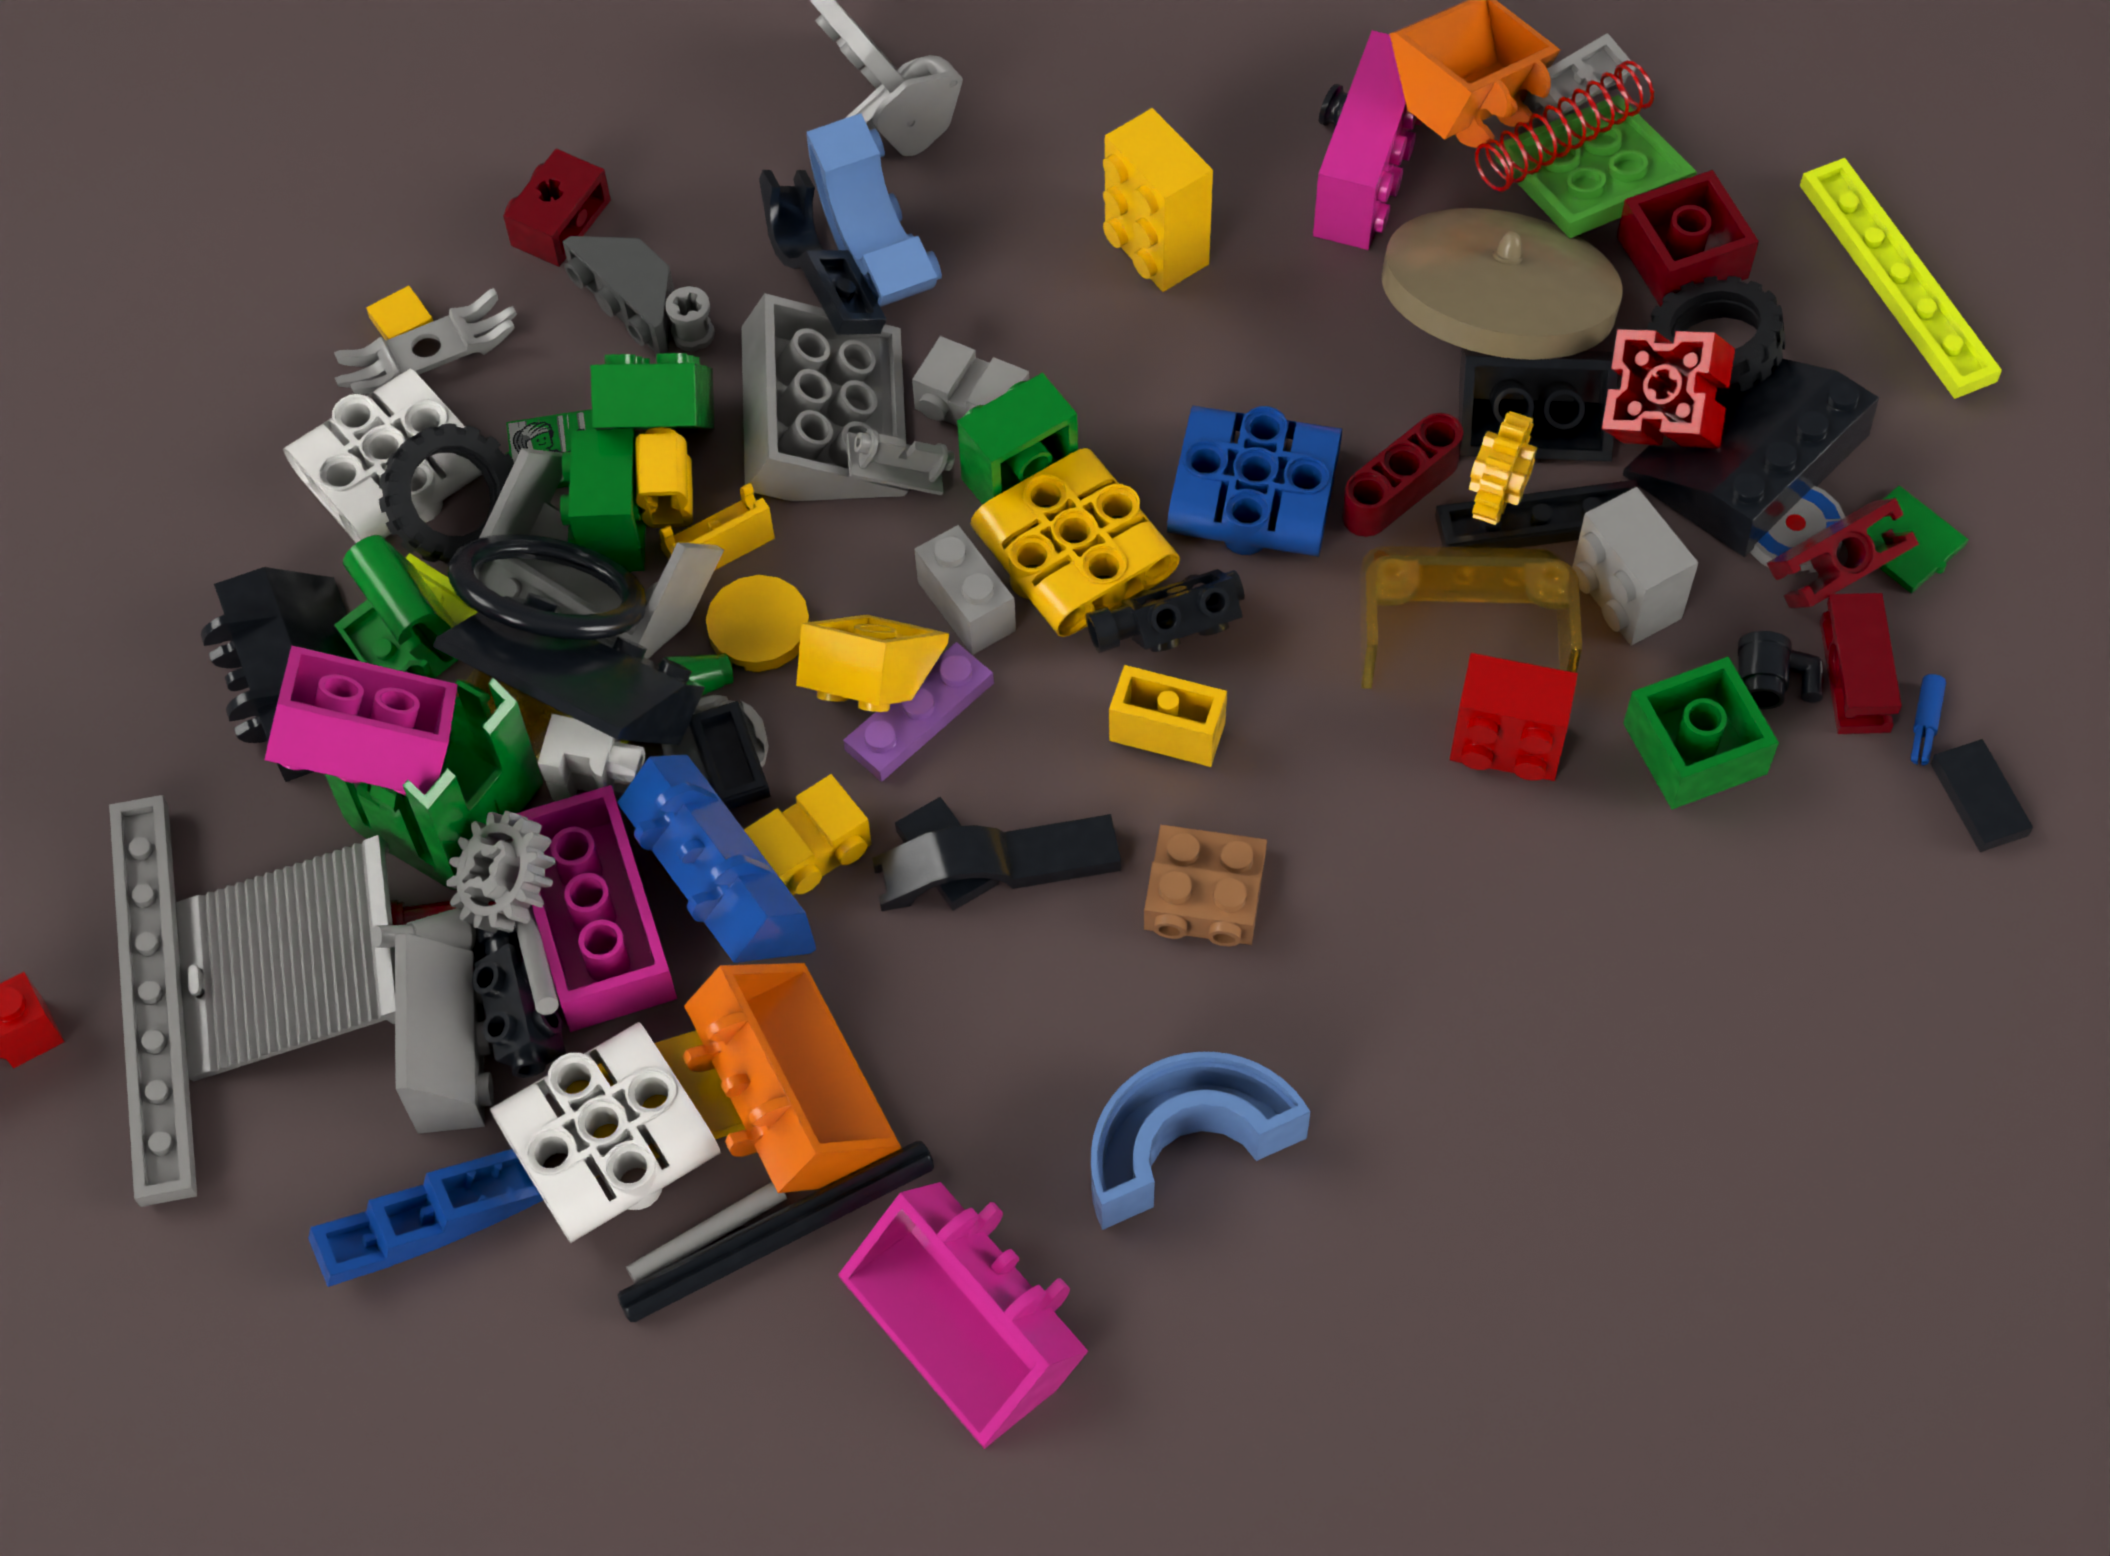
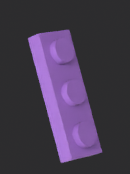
M954 643L939 657L911 701L890 704L889 711L872 714L843 740L845 751L882 782L994 684L993 672L960 644Z

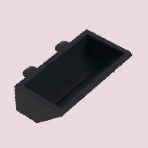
M262 567L214 584L224 615L210 621L202 629L201 639L204 646L231 641L209 652L211 662L217 667L226 669L242 667L225 676V681L230 691H240L248 687L250 689L236 696L227 705L226 713L229 722L256 716L234 727L239 740L246 743L269 741L291 645L359 661L334 625L347 615L334 577ZM277 763L285 782L314 772L310 770H291Z

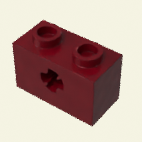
M556 148L545 163H541L535 168L530 182L518 197L512 198L506 206L503 217L511 246L560 267L567 258L563 241L570 236H584L611 201L605 170Z

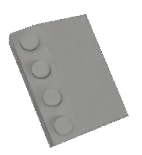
M764 293L741 327L745 485L751 483L754 493L788 501L905 496L909 491L907 488L849 477L846 434L848 432L855 434L859 432L865 433L868 429L876 430L879 434L906 440L901 328L885 324L881 334L837 335L823 308Z

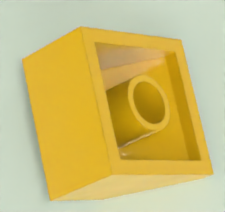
M867 614L801 623L796 686L816 690L817 698L821 700L842 702L847 701L849 698L857 700L858 708L872 712L889 711L890 704L911 701L946 648L949 633Z

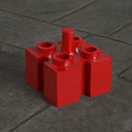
M1617 329L1611 369L1622 376L1620 390L1608 389L1602 429L1624 444L1662 445L1663 435L1683 447L1720 448L1726 408L1715 400L1717 388H1729L1735 348L1715 332L1675 331L1673 344L1656 330Z

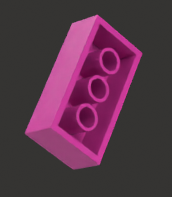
M1371 31L1318 173L1313 236L1369 250L1375 232L1383 233L1390 212V205L1385 203L1389 196H1397L1403 175V168H1399L1402 160L1409 161L1415 143L1416 133L1411 132V130L1414 128V125L1421 126L1423 123L1407 110L1390 34Z
M612 785L516 813L527 817L528 820L539 823L542 826L539 834L549 837L552 841L544 851V855L555 858V864L545 869V877L550 878L553 883L551 887H541L539 895L544 901L542 908L532 905L570 1032L676 1000L677 996Z

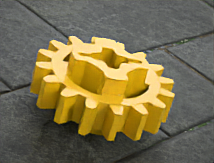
M1509 411L1504 422L1501 423L1498 434L1487 431L1470 474L1469 490L1477 492L1474 500L1475 505L1472 510V518L1496 525L1499 523L1501 515L1504 514L1507 502L1519 505L1535 463L1534 458L1537 447L1528 444L1533 428V418Z

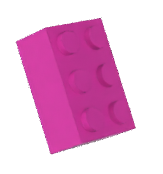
M291 645L264 760L281 764L283 767L291 770H310L336 776L349 783L363 782L390 788L403 795H406L403 784L409 780L425 795L440 777L449 743L458 684Z

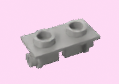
M868 429L865 433L859 432L855 434L848 432L846 434L849 477L937 495L944 493L942 472L943 470L950 471L955 460L954 452L948 450L945 444L938 443L932 445L914 441L912 445L906 444V440L903 438L879 434L873 429Z

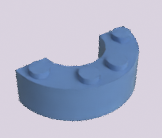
M862 113L807 131V144L814 180L838 250L850 251L879 306L882 307L933 289L937 280L942 278L939 262L933 251H925L919 236L914 237L912 233L906 234L899 222L902 221L899 203L893 193L888 194L883 177L880 158L885 156V151L878 131L875 128L868 129Z
M1220 1052L1183 1053L1156 1061L1141 1069L1123 1083L1112 1095L1099 1117L1093 1135L1091 1147V1191L1095 1213L1102 1230L1154 1207L1155 1181L1151 1166L1162 1148L1178 1137L1200 1131L1224 1134L1241 1143L1252 1157L1258 1161L1307 1139L1310 1110L1299 1094L1283 1078L1257 1062L1232 1054Z

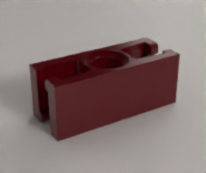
M1896 498L1872 501L1767 562L1776 580L1802 570L1800 564L1809 560L1813 568L1818 572V578L1809 585L1803 586L1798 591H1790L1783 595L1789 608L1812 607L1828 598L1830 594H1835L1919 544L1913 531L1894 533L1892 529H1888L1881 534L1884 543L1876 547L1871 537L1867 534V529L1883 517L1891 516L1892 520H1896L1903 516V511ZM1841 541L1848 549V559L1844 566L1837 558V547Z
M1883 593L1830 594L1827 600L1828 610L1830 611L1822 614L1820 627L1837 734L1891 733L1894 724L1890 714H1899L1902 705Z

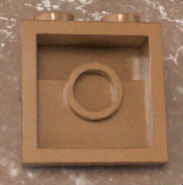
M1160 824L1155 859L1152 862L1144 908V930L1154 931L1159 936L1170 939H1178L1184 936L1206 938L1214 944L1227 947L1236 946L1239 943L1252 945L1267 850V839Z

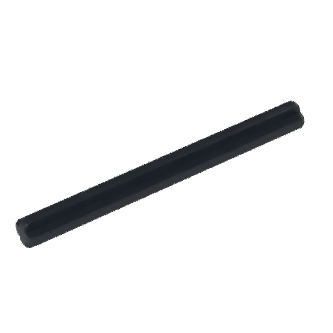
M915 1141L621 1290L617 1295L619 1304L626 1318L630 1322H637L931 1172L934 1168L933 1158L922 1141Z

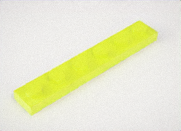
M1846 158L1803 173L1800 183L1801 189L1952 397L1956 399L1998 382L2002 369Z

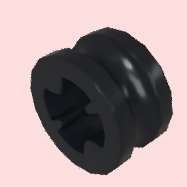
M1334 84L1324 98L1318 121L1320 124L1327 126L1329 123H1333L1334 128L1336 127L1348 93L1343 92L1342 85Z

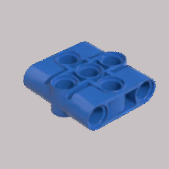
M1192 405L1169 506L1167 533L1224 541L1227 548L1240 555H1252L1260 552L1263 548L1319 557L1338 463L1342 428L1286 420L1283 413L1270 406H1259L1245 414ZM1236 431H1240L1238 443L1236 444L1234 443ZM1288 439L1293 440L1291 452L1286 451ZM1220 509H1224L1222 522L1219 523L1217 521ZM1277 517L1275 531H1270L1272 519ZM1241 521H1250L1253 523H1242Z

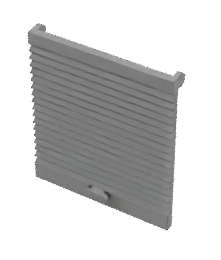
M377 835L365 839L362 844L354 843L352 847L344 846L342 850L324 853L322 857L315 856L313 860H304L303 863L285 866L283 870L275 869L274 873L266 872L264 876L246 879L244 883L236 882L235 886L227 885L225 889H217L216 892H207L206 895H196L176 902L188 1077L194 1082L384 1020L395 1024V947L376 948L372 942V930L376 925H393L385 856L389 852V844L382 837Z

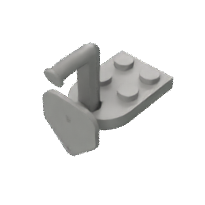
M810 0L821 13L815 20L816 23L834 42L841 36L836 42L841 52L876 88L846 118L862 113L868 129L875 128L903 156H914L928 148L950 126L963 79L948 61L936 55L916 58L897 69L836 0Z

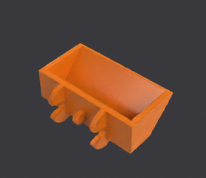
M1466 0L1390 33L1407 110L1443 139L1456 135L1462 144L1477 148L1482 143L1486 144L1490 138H1495L1489 127L1482 122L1493 115H1496L1501 123L1510 127H1515L1518 122L1529 123L1530 115L1533 113L1522 101L1525 100L1528 91L1542 98L1548 96L1551 88V79L1547 68L1552 66L1561 49L1497 0Z
M805 963L720 965L684 1005L703 1045L686 1049L683 1059L688 1069L693 1072L716 1069L722 1081L721 1087L725 1095L730 1097L746 1129L730 1133L725 1143L731 1155L736 1157L758 1153L777 1193L821 1189L901 1149V1145Z

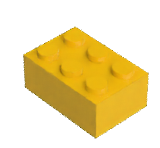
M1151 108L1105 135V159H1103L1105 171V191L1103 192L1105 222L1103 223V230L1108 241L1115 248L1121 247L1132 259L1138 273L1144 279L1150 278L1164 292L1209 265L1213 169Z

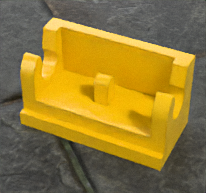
M748 483L740 487L741 500L676 535L673 536L674 533L670 525L660 529L661 549L669 560L677 542L717 545L724 549L715 568L717 570L775 539L770 507L763 498L756 501L752 484Z

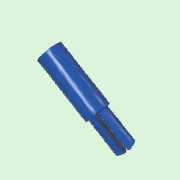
M1928 674L1922 678L1913 727L1915 737L1911 761L1918 765L1922 739L1925 737L1921 766L1927 765L1930 761L1933 739L1938 733L1946 688V679L1936 674Z

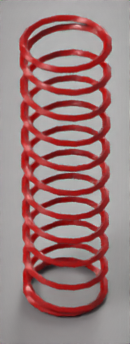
M1626 60L1616 66L1614 74L1603 73L1600 83L1591 80L1587 83L1586 91L1581 89L1574 90L1572 100L1562 97L1558 101L1557 108L1551 105L1546 106L1543 116L1535 113L1530 115L1529 125L1518 122L1515 125L1514 133L1507 130L1502 131L1500 142L1490 138L1486 144L1478 145L1475 151V162L1482 179L1492 189L1504 192L1510 188L1512 183L1523 181L1527 174L1533 175L1540 170L1541 166L1553 164L1556 157L1562 158L1569 153L1570 149L1576 150L1582 147L1585 141H1592L1596 139L1599 133L1609 131L1613 124L1619 125L1626 120L1627 116L1633 117L1637 115L1641 108L1651 107L1654 101V88L1648 73L1637 63ZM1627 65H1633L1638 68L1649 85L1650 100L1644 105L1643 90L1639 78ZM1623 69H1626L1636 82L1640 96L1639 103L1633 100L1624 86L1622 79ZM1606 77H1611L1615 80L1618 90L1625 99V112L1613 104L1610 94L1604 87V79ZM1596 85L1601 89L1605 100L1610 105L1611 120L1599 112L1595 101L1590 96V86ZM1581 93L1587 97L1589 105L1596 114L1597 128L1591 126L1584 119L1581 110L1576 104V94ZM1566 101L1573 106L1582 124V136L1570 128L1561 110L1562 102ZM1629 103L1636 106V110L1628 112ZM1548 110H1554L1559 115L1561 122L1567 130L1568 145L1555 135L1553 128L1547 120ZM1615 111L1622 114V118L1614 120ZM1539 118L1545 124L1547 131L1552 137L1553 152L1549 151L1539 141L1533 129V119ZM1600 118L1609 123L1607 127L1600 129ZM1523 126L1531 133L1538 147L1539 161L1534 159L1524 148L1518 135L1519 127ZM1586 127L1595 131L1594 134L1586 137ZM1505 135H1510L1518 144L1524 158V169L1519 167L1507 152L1503 139ZM1572 135L1580 139V142L1571 145ZM1491 143H1495L1501 149L1504 156L1506 157L1508 165L1504 157L1500 154V152L1490 145ZM1557 143L1566 148L1564 152L1557 153ZM1482 148H1485L1486 156L1494 171L1506 180L1505 186L1496 187L1485 176L1479 161V152ZM1489 149L1500 159L1506 175L1494 163ZM1542 150L1552 156L1550 160L1542 162ZM1528 159L1537 164L1536 168L1528 170ZM1513 167L1523 173L1521 177L1513 178Z

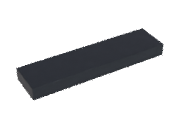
M1637 480L1523 494L1518 506L1507 502L1504 514L1501 515L1500 521L1496 525L1472 518L1475 501L1436 506L1435 518L1445 558L1579 540L1585 513L1638 487Z

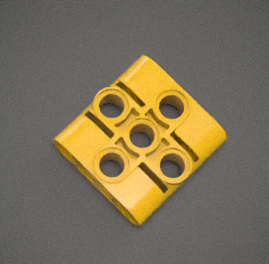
M1088 448L1079 449L988 500L974 513L970 523L972 529L1010 575V585L1013 591L1020 597L1029 599L1056 634L1061 637L1070 636L1087 627L1086 613L1108 607L1110 611L1122 606V600L1134 597L1139 592L1149 590L1160 584L1176 570L1180 562L1178 553L1140 509V498L1137 492L1129 486L1119 484L1092 450ZM1050 505L1051 507H1045V508H1043V507H1040V506ZM1112 516H1122V518H1112ZM1071 540H1079V541H1082V542H1079V543H1070V542H1068V541H1071ZM1027 565H1038V567H1036V568H1028V567H1025V566H1027ZM1106 575L1111 577L1108 579L1097 578L1098 576Z

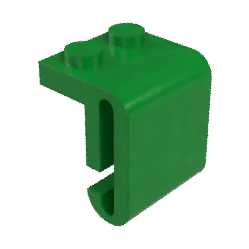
M372 535L353 545L345 554L343 565L367 600L335 623V627L359 661L401 671L409 660L425 659L429 662L433 676L436 678L458 661V659L433 647L436 638L456 626V624L414 565L382 536Z

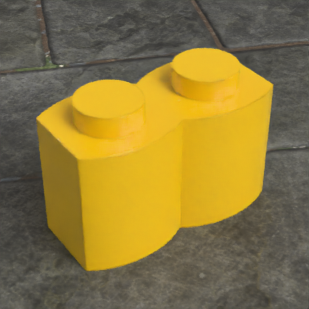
M664 427L652 428L647 430L645 434H639L635 439L636 503L642 508L643 522L652 528L666 527L668 525L671 527L689 526L693 522L692 459L687 454L685 438L676 433L675 430Z

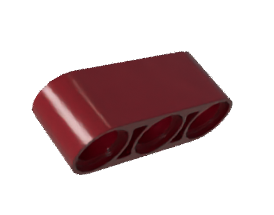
M1433 413L1424 417L1350 477L1345 488L1342 515L1344 525L1350 532L1363 537L1374 536L1382 532L1455 472L1459 463L1464 433L1462 424L1458 419L1445 413ZM1367 502L1371 503V505H1366L1362 503Z

